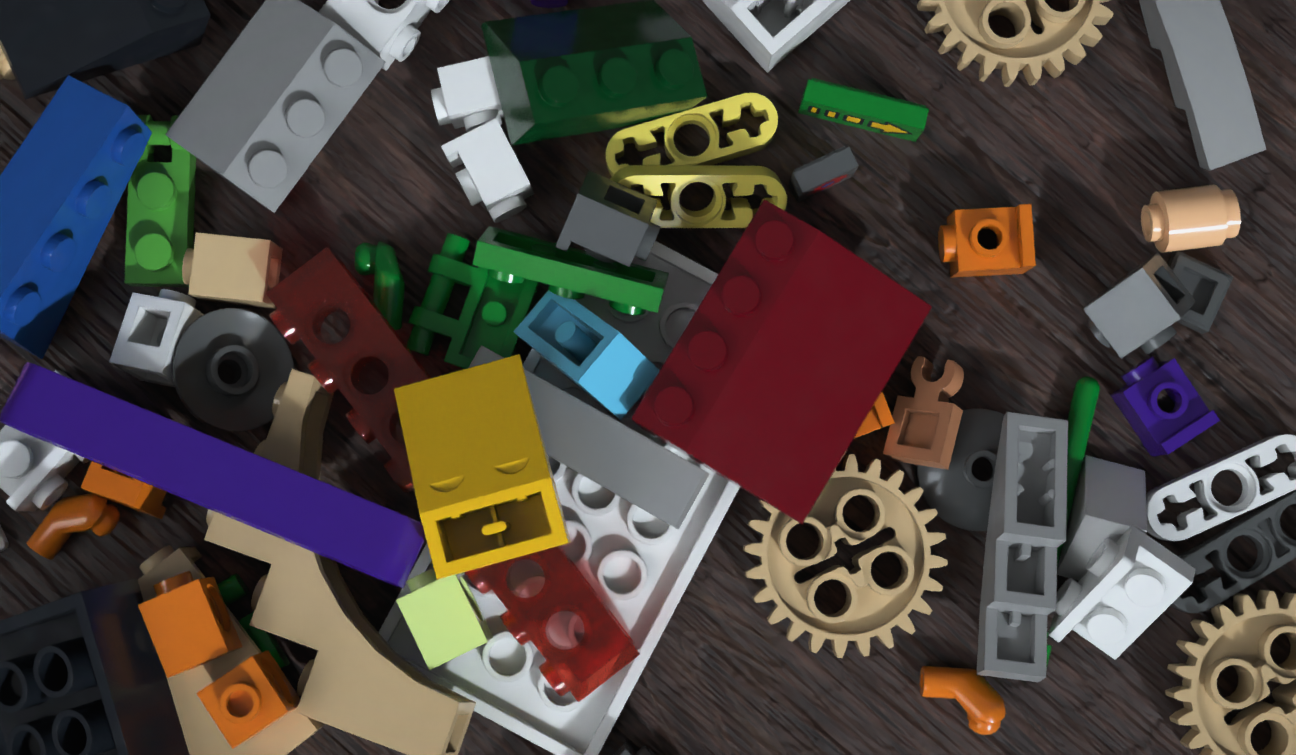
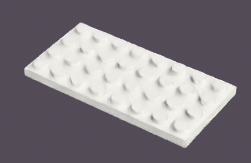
M655 241L646 261L634 256L632 263L669 273L658 313L648 310L643 315L622 313L609 306L610 300L585 294L583 299L574 300L618 330L661 370L718 274ZM532 348L523 364L525 370L707 471L709 476L680 528L676 529L548 456L571 543L463 573L493 638L487 643L429 671L396 601L378 633L397 654L432 681L475 701L476 705L473 711L555 755H598L740 487L644 431L631 420L648 389L622 420H619ZM427 543L407 580L434 568ZM407 582L397 599L411 593Z

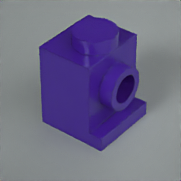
M1151 356L1141 361L1121 375L1126 385L1110 395L1150 456L1168 455L1220 421L1215 411L1208 409L1175 358L1157 363L1155 358ZM1162 390L1166 391L1175 405L1169 413L1162 411L1157 403L1158 394Z

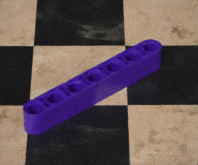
M25 362L0 413L1 423L400 588H404L426 538L422 523L408 516L30 362Z

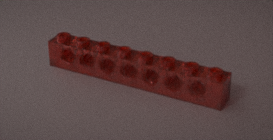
M326 247L266 293L277 307L269 316L292 345L300 339L315 357L314 360L307 364L312 374L329 394H332L339 388L353 407L352 410L345 414L347 419L366 443L370 444L376 438L391 456V459L384 464V467L403 492L408 494L414 489L406 446L398 438L396 432L397 421L400 417L394 388L431 379V376L341 259ZM334 312L347 313L350 320V330L347 336L338 343L327 344L321 335V326L324 319ZM371 361H383L389 372L386 386L378 393L365 394L361 390L358 381L361 369ZM561 546L465 572L470 581L483 595L490 590L495 592L507 608L500 615V618L519 644L524 646L530 640L534 643L546 659L538 667L560 697H563L570 691L576 700L580 702L641 653V649ZM523 559L535 561L544 571V586L538 594L533 596L521 595L511 585V570L518 561ZM559 611H571L577 614L584 624L582 640L572 646L557 644L551 638L548 630L549 621L553 614Z

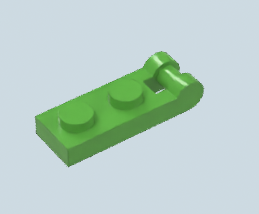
M137 115L152 131V134L128 182L124 283L129 286L189 287V285L183 282L182 265L187 248H193L196 157L165 135L179 115H173L171 121H153L151 115ZM154 145H171L172 162H154Z

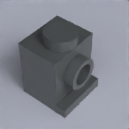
M589 170L555 247L567 252L571 242L583 246L585 251L597 260L607 263L619 262L630 267L634 256L646 261L660 230V226L650 222L658 200Z

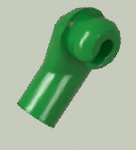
M379 241L378 245L363 242L356 248L354 266L356 272L360 275H374L371 326L380 330L401 329L405 282L395 250L389 244Z

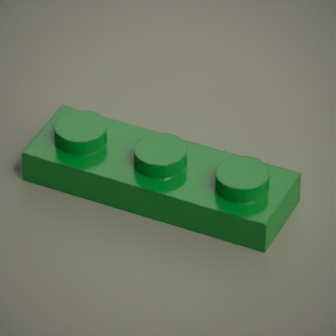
M491 226L485 230L477 241L472 265L487 268L488 275L494 279L508 283H522L525 279L549 285L548 290L550 292L570 299H583L585 294L610 300L609 306L611 308L631 315H643L646 313V310L658 313L669 276L668 272L633 263L628 267L619 262H603L595 259L586 251L569 247L566 252L556 248V243Z

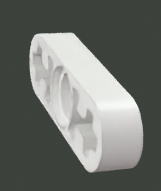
M1284 434L1266 437L1153 488L1146 494L1147 532L1160 540H1185L1296 490V436ZM1276 447L1280 453L1291 452L1294 455L1295 462L1287 467L1290 477L1283 472L1269 473L1257 478L1252 469L1274 462L1277 459ZM1247 458L1250 460V466L1245 462ZM1222 470L1234 472L1242 483L1240 498L1230 506L1220 504L1214 498L1211 491L1213 478ZM1194 483L1195 493L1189 488V485ZM1259 484L1264 488L1262 492H1260ZM1165 497L1170 503L1185 502L1196 497L1200 505L1209 513L1208 516L1204 517L1202 508H1191L1180 513L1177 516L1178 528H1175L1172 523H1160L1157 514L1165 509V504L1162 500Z

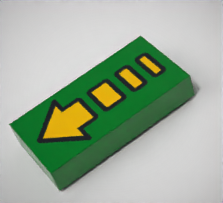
M811 78V80L808 79L798 113L916 142L925 129L929 109L926 108V105Z

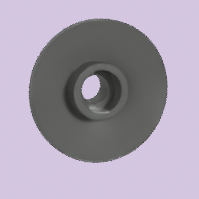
M237 308L215 310L192 322L180 336L172 358L173 382L183 405L202 423L217 430L227 432L248 431L271 421L274 418L272 404L278 388L288 381L291 370L294 369L290 348L279 330L264 317L251 311ZM221 363L229 364L234 370L235 377L231 384H227L219 378L218 367Z
M981 408L963 410L949 470L916 465L918 485L924 490L922 496L931 509L937 510L938 517L955 527L970 531H987L993 478L1004 416L1000 412ZM979 457L986 458L992 465V475L986 481H979L972 474V464Z

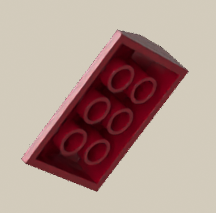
M764 199L631 417V420L644 431L803 525L930 313L932 306L820 230Z

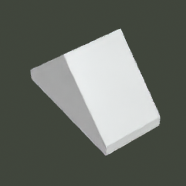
M1084 455L1057 575L1079 581L1088 572L1086 569L1087 563L1104 540L1110 538L1116 542L1131 525H1134L1145 534L1147 533L1146 478L1144 470Z

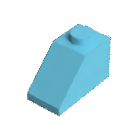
M549 290L513 331L619 420H622L632 406L643 396L660 371L618 330L576 300L558 296Z

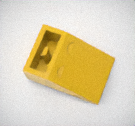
M520 354L394 388L419 514L437 579L571 543Z

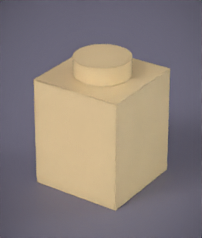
M196 232L194 248H187L184 254L182 265L183 282L189 285L188 294L201 301L276 309L283 249L271 240Z

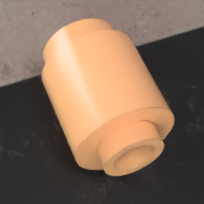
M1214 184L1156 191L1151 196L1150 204L1144 205L1141 211L1143 235L1147 242H1154L1157 250L1161 253L1220 246L1224 243L1225 239L1235 238L1240 230L1241 216L1236 194L1232 189L1220 190Z

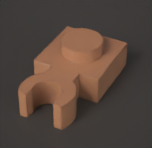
M918 356L911 368V380L916 387L914 398L897 396L892 415L895 423L889 427L883 455L892 461L949 470L963 410L954 403H948V400L961 388L964 380V371L954 360H947L942 377L937 381L931 382L930 378L934 364L925 357Z

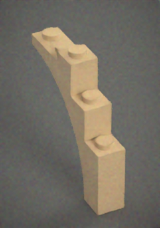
M292 369L288 381L284 382L275 394L272 404L274 419L266 440H263L257 446L254 454L320 480L323 432L335 386L313 375ZM208 509L206 522L209 527L204 540L271 564L268 574L261 577L254 589L251 600V607L254 613L249 625L318 650L315 660H310L300 675L297 694L301 696L296 713L406 755H458L476 702L432 681L390 647L363 615L341 576L336 561Z

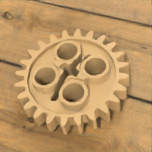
M919 0L917 4V10L935 11V16L927 23L924 30L926 34L940 31L945 33L946 38L938 49L940 54L947 53L954 48L960 50L962 54L957 64V69L960 71L966 68L973 60L980 63L979 81L982 82L988 78L994 69L1001 70V77L1005 87H1009L1013 83L1018 71L1021 70L1030 86L1035 85L1041 78L1042 66L1054 79L1059 77L1065 70L1063 57L1070 63L1077 65L1086 56L1081 44L1094 47L1103 37L1094 25H1106L1114 14L1109 8L1100 4L1111 0H1068L1069 11L1066 12L1053 10L1045 0ZM1002 15L1010 19L1015 28V36L1003 38L996 35L989 26V16ZM1031 19L1035 25L1042 28V34L1034 33L1030 26Z
M848 454L844 459L842 470L834 471L804 523L814 527L819 537L817 550L808 558L798 559L792 556L787 548V534L792 527L799 524L797 521L760 499L759 503L770 514L767 521H748L747 525L762 534L761 542L743 545V551L760 556V564L744 572L745 577L763 579L765 586L758 590L752 598L756 603L774 601L776 605L766 619L771 625L780 622L786 617L791 620L786 633V638L791 642L797 639L805 630L810 632L808 644L809 650L813 653L819 651L825 639H830L834 656L837 658H843L848 641H854L857 650L862 656H869L870 638L874 636L885 647L890 649L894 647L891 628L898 626L907 633L913 634L915 632L913 623L908 617L912 609L920 613L931 614L932 609L921 598L923 591H942L943 586L938 581L929 577L930 568H940L948 565V560L940 556L931 555L930 546L945 540L946 535L939 532H927L925 524L931 521L938 512L936 509H923L919 511L914 505L924 491L921 487H915L904 493L899 490L903 480V471L896 470L885 480L881 479V460L872 459L864 472H858L855 454ZM857 495L868 499L874 510V517L870 526L858 532L846 525L842 515L846 502ZM891 527L894 530V537L855 554L852 557L854 565L852 570L848 571L844 566L833 565L803 583L795 581L794 575L798 571L834 556L837 553L835 542L838 539H841L846 545H857L885 528ZM889 551L900 560L902 567L901 575L892 586L880 587L872 578L871 565L879 554ZM831 579L841 582L846 591V602L843 608L837 613L830 615L820 613L814 601L815 591L818 586L824 581Z
M1259 590L1256 606L1248 594H1234V612L1224 604L1211 608L1215 620L1213 625L1197 619H1193L1190 622L1200 637L1196 643L1184 640L1177 641L1176 645L1189 657L1186 664H1168L1167 669L1183 677L1182 686L1165 690V695L1183 701L1184 708L1169 716L1170 721L1178 725L1191 726V729L1182 737L1180 743L1189 749L1204 746L1199 755H1296V593L1285 592L1278 604L1274 591ZM1284 633L1291 644L1290 654L1282 664L1276 665L1271 657L1270 647L1273 640L1279 634ZM1232 665L1238 674V686L1230 696L1223 698L1217 689V678L1225 667ZM1268 681L1281 684L1272 691V696L1275 700L1273 704L1261 701L1270 694V689L1267 685ZM1245 708L1232 719L1230 724L1225 723L1224 717L1227 713L1234 709ZM1266 720L1272 730L1270 742L1264 749L1255 751L1251 744V733L1259 722Z

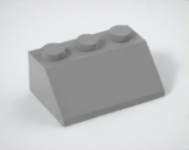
M265 0L165 135L262 206L275 213L386 62L335 22L300 0Z

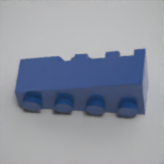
M69 75L0 175V336L40 359H43L152 134V131L128 105Z

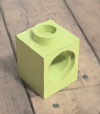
M434 568L407 580L411 593L396 600L429 671L487 643L493 638L463 573L437 579Z

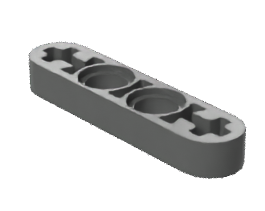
M1296 490L1267 502L1180 554L1179 558L1196 569V575L1202 574L1214 567L1227 579V582L1222 585L1221 577L1210 576L1196 586L1197 593L1199 594L1197 599L1188 595H1180L1169 607L1187 613L1207 611L1295 559L1296 540L1288 538L1282 532L1280 516L1286 507L1296 504ZM1241 535L1250 538L1258 550L1255 564L1245 571L1235 569L1227 558V548L1230 542L1235 537ZM1208 553H1210L1213 565L1205 559Z

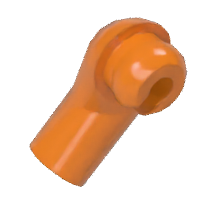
M93 493L62 498L55 503L26 544L39 555L53 560L73 532H84L90 529L97 536L110 534L118 524L120 518L119 510L114 505L108 504L106 498Z
M922 666L920 671L921 697L956 699L967 712L968 726L975 733L990 735L1000 728L1001 720L1006 714L1004 700L982 675H976L977 670Z

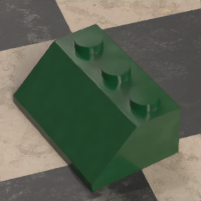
M654 0L486 21L481 25L511 145L634 126L692 109L707 97L692 37Z

